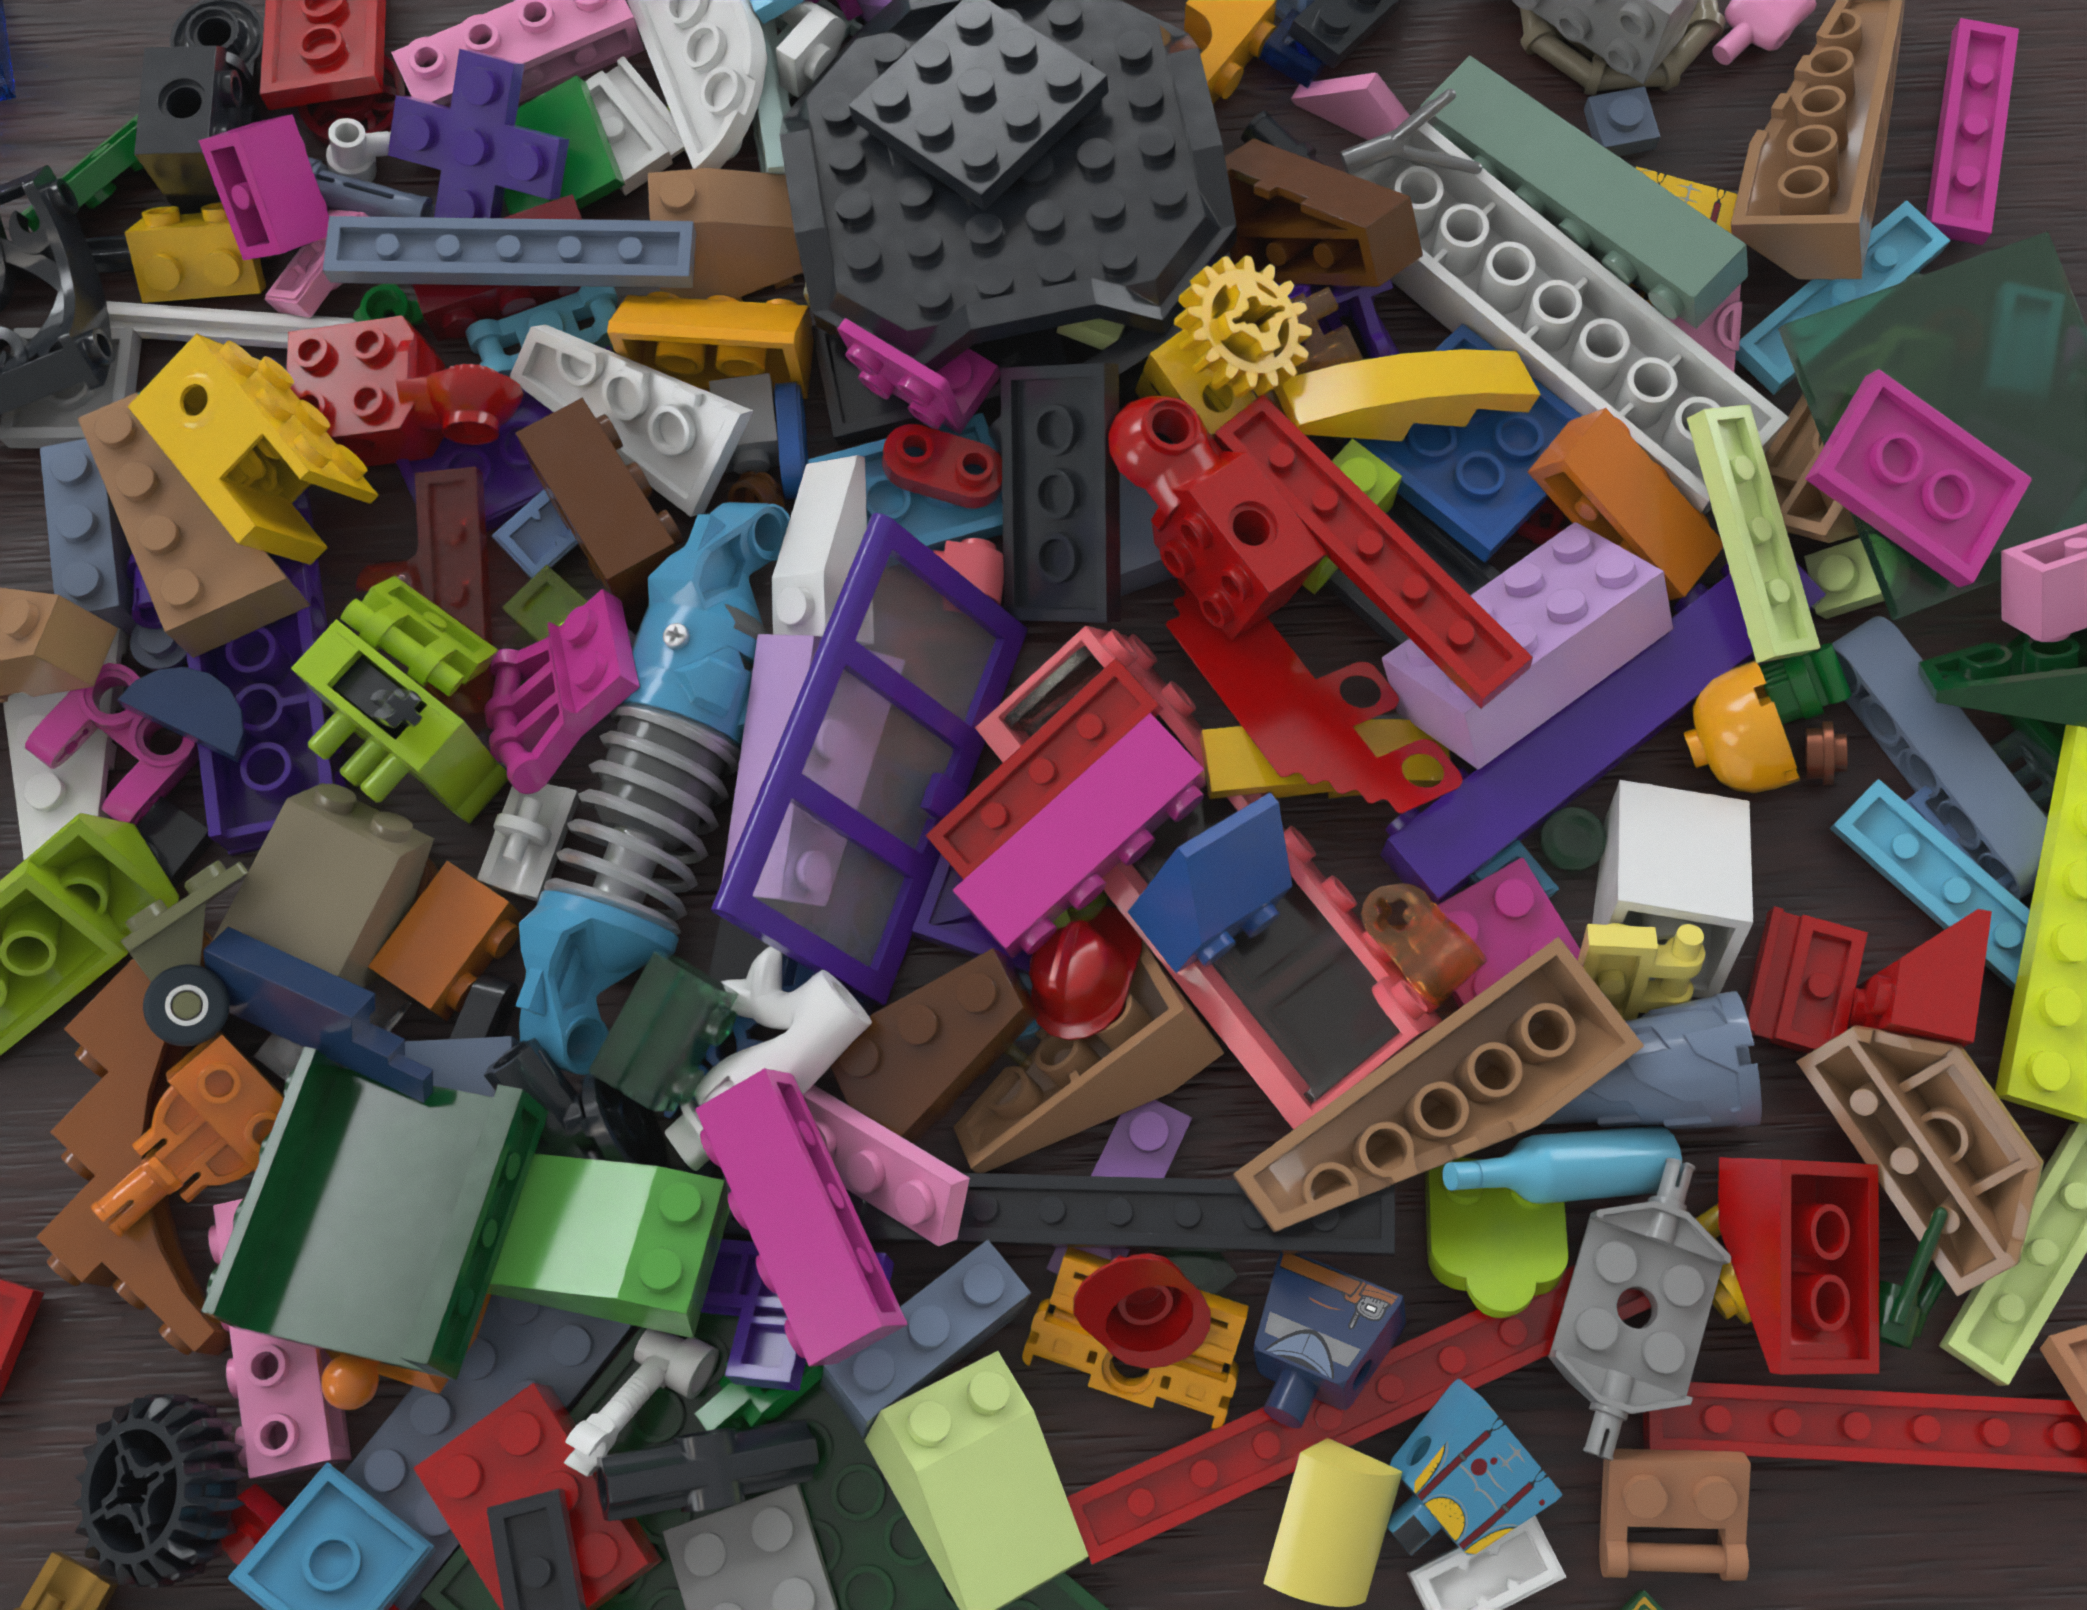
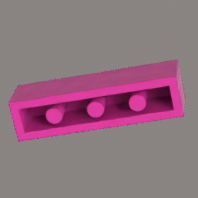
M1149 713L953 889V892L1012 959L1022 950L1030 955L1041 948L1055 934L1057 927L1052 922L1072 905L1077 910H1081L1103 891L1107 883L1102 878L1120 861L1129 866L1142 857L1156 840L1151 833L1169 817L1178 822L1197 807L1204 798V794L1200 791L1206 785L1204 768Z
M764 1068L695 1108L704 1128L700 1132L702 1146L711 1161L721 1167L731 1189V1192L728 1194L729 1207L738 1223L743 1228L749 1230L759 1252V1255L756 1257L758 1273L767 1288L778 1295L788 1318L784 1324L785 1333L794 1351L801 1358L806 1359L809 1366L838 1364L908 1325L794 1076L791 1073Z

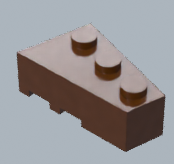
M1256 139L1250 140L1225 156L1237 225V241L1229 250L1234 265L1245 256L1252 257L1255 271L1258 273L1271 264L1275 267L1273 279L1275 283H1284L1291 280L1293 284L1380 287L1423 256L1411 196Z
M582 397L516 432V435L530 467L567 530L570 529L588 558L589 562L587 564L596 580L601 579L607 591L622 601L626 625L629 631L642 623L646 609L649 607L648 577L667 557L677 552L676 547L683 544L684 540L668 511L665 509L656 514L648 502L647 498L653 495V491L639 465L635 461L625 465L617 453V450L622 448L623 444L608 416L603 414L595 418Z
M992 948L870 1015L871 1025L848 1046L830 1068L850 1107L910 1143L915 1144L936 1120H941L954 1106L953 1102L978 1075H983L1040 1014L1011 957Z

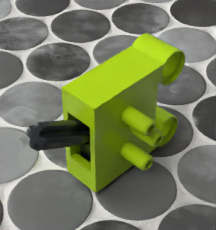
M337 619L292 666L291 669L334 713L308 741V747L323 760H326L355 732L365 742L341 767L340 774L354 786H361V790L376 803L382 802L404 776L410 773L425 785V788L442 804L470 825L509 781L507 771L496 761L460 717Z

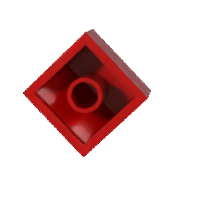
M1975 910L1859 984L1858 988H1855L1848 1027L1855 1025L1959 1043L1962 1047L1973 1043L1992 911Z

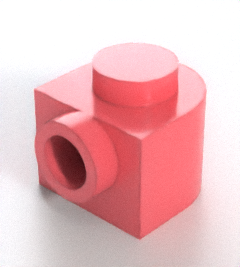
M967 538L961 542L946 540L944 551L933 550L935 554L1001 606L1004 586L1003 554L996 550L995 544L980 538ZM939 594V610L963 613Z

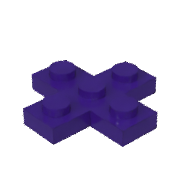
M459 49L451 107L410 96L396 95L388 156L441 170L434 218H500L505 188L549 200L560 198L569 139L515 125L525 64L473 50Z
M722 1239L701 1313L740 1316L725 1376L735 1385L799 1391L806 1359L801 1358L790 1345L784 1327L785 1321L788 1319L778 1295L767 1288L758 1273L756 1257L759 1255L755 1243ZM875 1252L890 1284L894 1262L886 1253Z

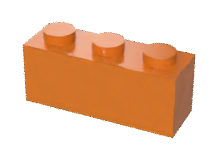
M1607 408L1569 421L1527 472L1572 523L1577 522L1663 570L1668 600L1685 597L1723 548L1721 538L1710 527L1707 517L1687 501L1672 484L1667 471L1651 460L1631 437L1630 430L1625 423L1613 416Z

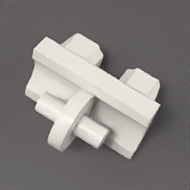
M546 784L538 792L523 794L519 793L512 786L502 813L497 814L494 822L495 832L477 881L490 888L538 901L541 892L545 890V882L550 880L558 859L556 852L561 851L569 829L567 823L572 821L580 799L578 791Z

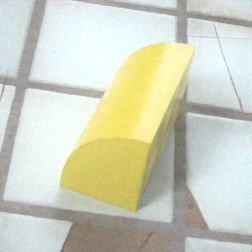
M1329 1438L1300 1452L1263 1584L1294 1598L1320 1605L1350 1607L1366 1602L1403 1471Z

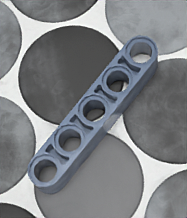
M1875 616L1832 643L1852 693V696L1845 700L1912 789L1918 792L1926 785L1927 788L1929 787L1933 791L1928 795L1930 799L1926 801L1927 805L1944 826L1948 823L1951 824L1960 836L1956 840L1986 873L1988 872L1993 879L1998 880L2010 871L2016 883L2009 887L2007 891L2019 901L2034 891L2047 818L1959 706L1936 703L1918 674V662L1923 660L1901 631L1886 618Z

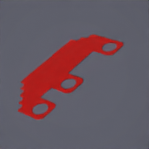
M1178 578L1177 583L1183 589L1185 595L1174 600L1173 605L1179 611L1180 616L1167 621V628L1280 777L1300 773L1310 785H1315L1325 780L1340 794H1345L1352 790L1359 791L1367 803L1373 804L1382 799L1387 800L1394 810L1401 814L1454 791L1461 786L1463 779L1460 771L1437 743L1428 739H1420L1377 758L1354 729V726L1395 709L1399 703L1397 693L1374 665L1367 662H1356L1315 679L1267 617L1231 642L1221 628L1213 626L1205 618L1197 597L1182 578ZM1352 676L1367 677L1378 685L1381 692L1380 700L1374 706L1368 708L1352 706L1340 694L1341 683ZM1415 754H1425L1435 758L1444 770L1442 781L1438 785L1428 788L1410 783L1402 772V764L1405 759Z

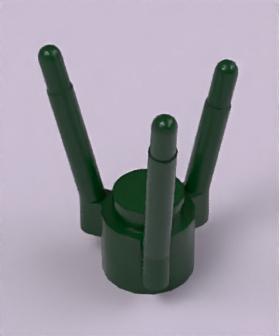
M1938 1207L1934 1210L1903 1286L1879 1280L1880 1342L1901 1349L1911 1350L1914 1338L1921 1337L1926 1318L1947 1283L1940 1270L1936 1267L1921 1295L1918 1294L1948 1217V1212L1945 1208Z

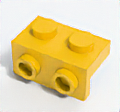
M222 202L205 205L201 208L202 213L180 215L179 208L175 206L152 208L143 211V218L125 232L142 303L259 294L266 288L260 258L243 260Z

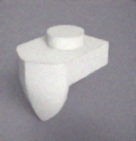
M803 1L781 14L793 30L776 48L779 84L798 98L837 56L846 29V24L841 18L809 1Z

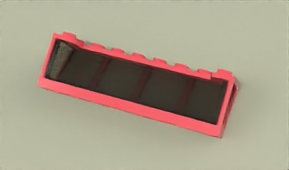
M1090 626L1083 627L975 727L1003 763L1109 663L1117 658L1164 708L1155 718L1204 768L1200 744V735L1204 729L1191 715L1196 710L1194 702L1178 684L1173 681L1166 684L1152 667L1157 663L1156 656L1138 636L1131 634L1127 637L1114 629L1107 631ZM1206 782V785L1200 789L1204 794V798L1197 807L1178 822L1169 817L1151 833L1156 840L1142 857L1129 866L1120 861L1102 878L1107 883L1103 890L1290 1126L1295 1129L1441 1023L1443 1020L1435 1012L1440 1007V1003L1431 989L1417 976L1412 977L1410 980L1393 961L1398 956V951L1393 943L1378 927L1372 925L1369 929L1366 928L1352 911L1357 902L1351 892L1335 876L1331 875L1327 879L1311 861L1316 855L1314 848L1304 835L1293 826L1287 829L1283 827L1292 887L1275 905L1281 913L1280 916L1266 929L1252 938H1249L1244 931L1234 936L1235 945L1211 965L1204 967L1198 959L1176 974L1129 915L1128 910L1177 847L1268 794V792L1209 799Z

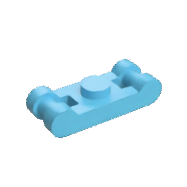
M582 286L576 293L498 321L494 319L479 320L467 328L465 331L471 350L480 355L481 366L493 368V370L506 376H510L519 353L511 356L506 355L503 348L520 343L522 348L532 326L546 324L604 348L610 345L611 349H613L607 329L608 321L616 312L615 305L618 302V296L614 287ZM593 316L595 322L592 327L580 331L577 322Z

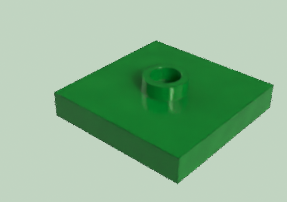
M576 75L518 107L515 125L569 139L560 198L573 194L577 207L580 210L625 186L587 83ZM505 188L504 200L510 215L553 201Z

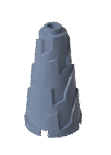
M1736 991L1718 993L1708 998L1653 1009L1644 1014L1642 1018L1625 1021L1643 1043L1644 1047L1541 1123L1597 1122L1600 1127L1604 1128L1664 1124L1669 1129L1732 1126L1740 1128L1760 1125L1762 1101L1758 1064H1751L1748 1046H1754L1747 1014L1739 994Z

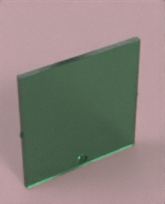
M2048 231L1925 275L1912 273L1905 282L1794 320L1778 328L1824 446L1865 376L1880 369L2032 478L1974 583L1960 588L1850 511L1892 620L2001 579L2002 550L2087 523V328Z

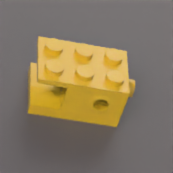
M196 333L127 407L238 544L311 565L328 547L292 503L310 484H314L371 504L379 495L363 477L367 472V468L352 451L343 445H337L326 432L331 427L329 421L313 405L304 400L300 401L290 389L294 384L293 378L279 363L267 356H264L262 360L251 357L242 347L228 340L223 345Z

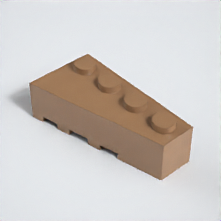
M137 392L77 418L163 629L192 658L310 606L268 552L240 545L234 540L127 407L139 395Z
M0 588V703L7 702L8 697L14 693L24 692L31 697L94 687L118 628L60 595Z

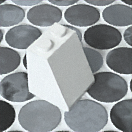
M1620 780L1604 821L1592 924L1607 925L1621 923L1628 926L1656 927L1657 944L1666 945L1670 938L1676 936L1680 926L1692 924L1699 927L1704 933L1702 945L1706 953L1701 971L1690 980L1694 987L1692 997L1708 998L1721 992L1753 924L1750 804L1747 800Z

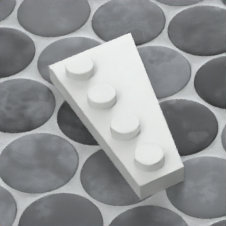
M546 324L530 327L509 376L519 383L522 389L552 412H556L583 397L595 418L606 414L622 441L623 447L618 449L617 453L624 464L628 465L635 461L643 471L650 486L690 517L705 512L753 413L751 409Z
M118 628L103 664H121L122 657H127L129 635L121 628ZM116 686L104 692L100 699V709L102 712L115 714V711H121V705L117 699L123 694L124 687ZM70 691L36 697L20 692L10 695L8 701L3 702L24 860L79 813L104 818L109 817L102 810V805L106 797L108 771L114 770L117 746L112 743V738L97 729L67 761L55 769H50L25 749V743L33 730Z

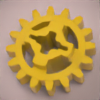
M1225 256L1212 267L1207 265L1190 280L1191 286L1179 295L1178 301L1186 309L1174 319V325L1188 330L1189 336L1179 344L1180 350H1195L1199 357L1195 361L1192 370L1195 373L1202 372L1206 368L1214 373L1212 388L1218 390L1227 382H1232V389L1237 398H1242L1252 389L1258 397L1262 394L1266 395L1275 387H1280L1297 374L1295 367L1307 359L1309 354L1300 343L1312 335V329L1306 325L1299 324L1297 319L1299 315L1307 310L1306 304L1299 302L1291 303L1288 295L1294 288L1291 280L1279 286L1273 281L1275 267L1269 264L1258 273L1255 271L1251 256H1245L1235 265L1228 256Z

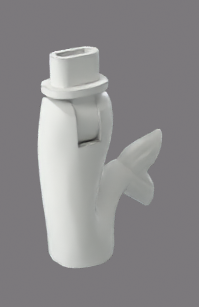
M770 946L753 961L746 979L721 981L705 992V999L734 1014L753 1018L757 1023L769 1028L787 1031L776 1038L738 1051L720 1061L697 1084L694 1091L696 1101L688 1098L680 1105L683 1115L665 1130V1134L690 1168L697 1171L710 1160L701 1143L700 1132L704 1128L695 1108L764 1068L791 1073L802 1095H804L848 1046L871 1025L872 1021L862 1006L843 984L830 973L821 970L794 991L789 993L782 991V953Z

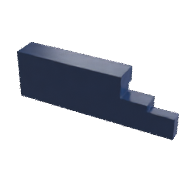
M229 926L203 950L205 968L215 973L226 986L230 999L229 1013L302 1047L317 1049L330 1060L424 1103L433 1093V1069L405 1057L404 1038L370 1023V1015L376 1010L375 993Z

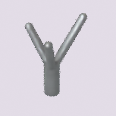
M1451 88L1445 90L1434 100L1427 101L1395 130L1340 151L1342 164L1348 174L1355 173L1392 157L1472 174L1481 173L1483 167L1481 163L1403 145V140L1456 98V92Z

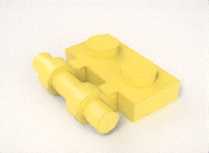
M1621 923L1607 925L1587 924L1578 962L1625 1021L1637 1019L1638 1013H1647L1653 1009L1691 1001L1694 987L1690 980L1701 971L1706 952L1702 945L1704 933L1695 925L1684 924L1678 928L1676 936L1670 938L1666 945L1657 944L1656 927L1628 926Z

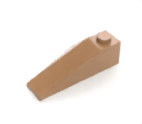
M714 168L648 173L650 221H693L697 233L693 288H660V292H668L679 298L705 300L710 296L724 295L743 302L742 296L770 285H774L775 289L794 283L793 276L803 273L794 233L786 175Z

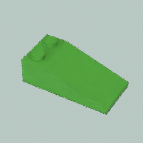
M534 1154L487 1294L694 1338L730 1211L725 1180L654 1165Z

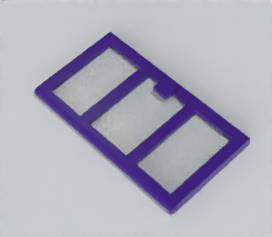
M873 513L711 908V911L813 972L827 971L842 983L852 995L862 1001L881 1006L886 1005L913 934L914 923L941 855L925 835L963 801L985 744V740L975 727L999 706L1028 631L1027 627L887 515Z

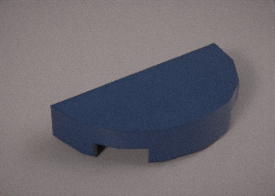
M187 667L158 669L135 680L117 699L122 707L237 763L239 762L246 742L243 712L230 689L211 674Z

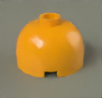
M1756 660L1734 667L1714 678L1698 695L1692 706L1695 728L1683 732L1696 768L1709 764L1711 771L1720 783L1735 791L1751 793L1773 790L1800 781L1784 728L1774 701L1772 702L1770 697L1766 695L1763 685L1767 683Z

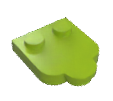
M1458 1158L1451 1162L1474 1161L1482 1159ZM1445 1164L1426 1171L1427 1258L1430 1270L1441 1283L1456 1290L1467 1291L1474 1305L1481 1312L1495 1318H1506L1522 1312L1529 1306L1534 1295L1548 1293L1560 1283L1568 1263L1564 1202L1532 1203L1524 1200L1515 1191L1506 1187L1451 1191L1446 1188L1443 1181V1168Z

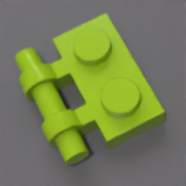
M396 576L371 587L362 602L357 598L354 599L343 611L340 618L359 632V637L376 651L383 649L408 667L407 675L423 687L430 683L448 697L454 694L461 683L466 684L486 671L499 652L495 647Z

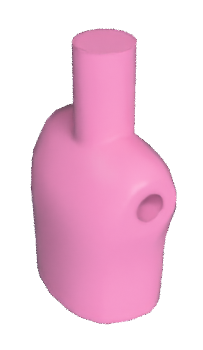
M1731 0L1725 9L1724 15L1726 22L1732 30L1713 47V56L1719 63L1728 65L1751 43L1768 51L1779 49L1790 37L1793 30L1815 10L1816 0Z

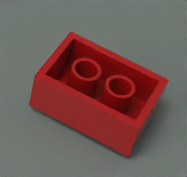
M532 1383L413 1468L500 1610H504L487 1507L555 1489H564L587 1610H596L663 1561L635 1517L613 1521L604 1520L597 1494L595 1476L597 1470L587 1477L564 1464L567 1457L575 1450L574 1447L568 1445L565 1441L576 1424L552 1386Z

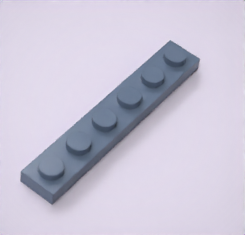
M329 216L323 272L330 283L693 288L697 233L693 221Z

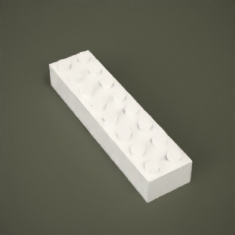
M1427 122L1402 141L1403 145L1474 161ZM1392 157L1351 174L1411 196L1423 256L1391 278V281L1451 332H1454L1463 323L1498 351H1517L1530 376L1582 416L1607 408L1613 416L1625 423L1630 430L1631 437L1653 462L1659 464L1667 471L1672 484L1700 513L1706 515L1712 506L1695 452L1687 418L1703 409L1750 404L1764 454L1771 447L1788 421L1789 417L1484 168H1482L1481 173L1472 174Z

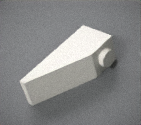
M855 455L806 464L772 576L773 635H810L822 638L867 528L865 457ZM869 608L856 638V641L861 645L870 644Z

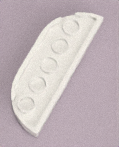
M627 0L692 168L720 169L727 160L733 158L739 152L743 137L757 110L764 84L768 58L763 30L750 0Z

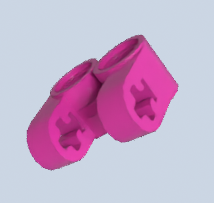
M107 663L103 664L94 687L70 691L30 734L25 743V749L50 769H55L67 761L97 729L103 731L138 759L139 762L111 791L102 805V810L114 820L133 823L137 826L159 797L165 798L192 767L196 765L199 760L198 745L196 742L183 736L182 744L175 752L168 755H157L150 750V739L163 726L128 709L117 714L102 712L100 709V699L104 692L116 686L128 688L135 680L140 679L134 670L122 664Z

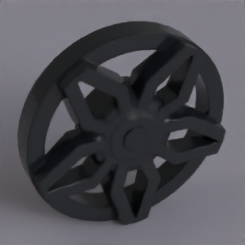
M604 1065L583 1077L580 1083L582 1085V1102L586 1118L580 1124L585 1137L598 1144L608 1161L654 1165L666 1168V1148L660 1126L651 1106L645 1105L641 1101L643 1093L637 1085L628 1084L626 1080L627 1075L611 1065ZM607 1084L612 1086L619 1094L616 1096L615 1092Z

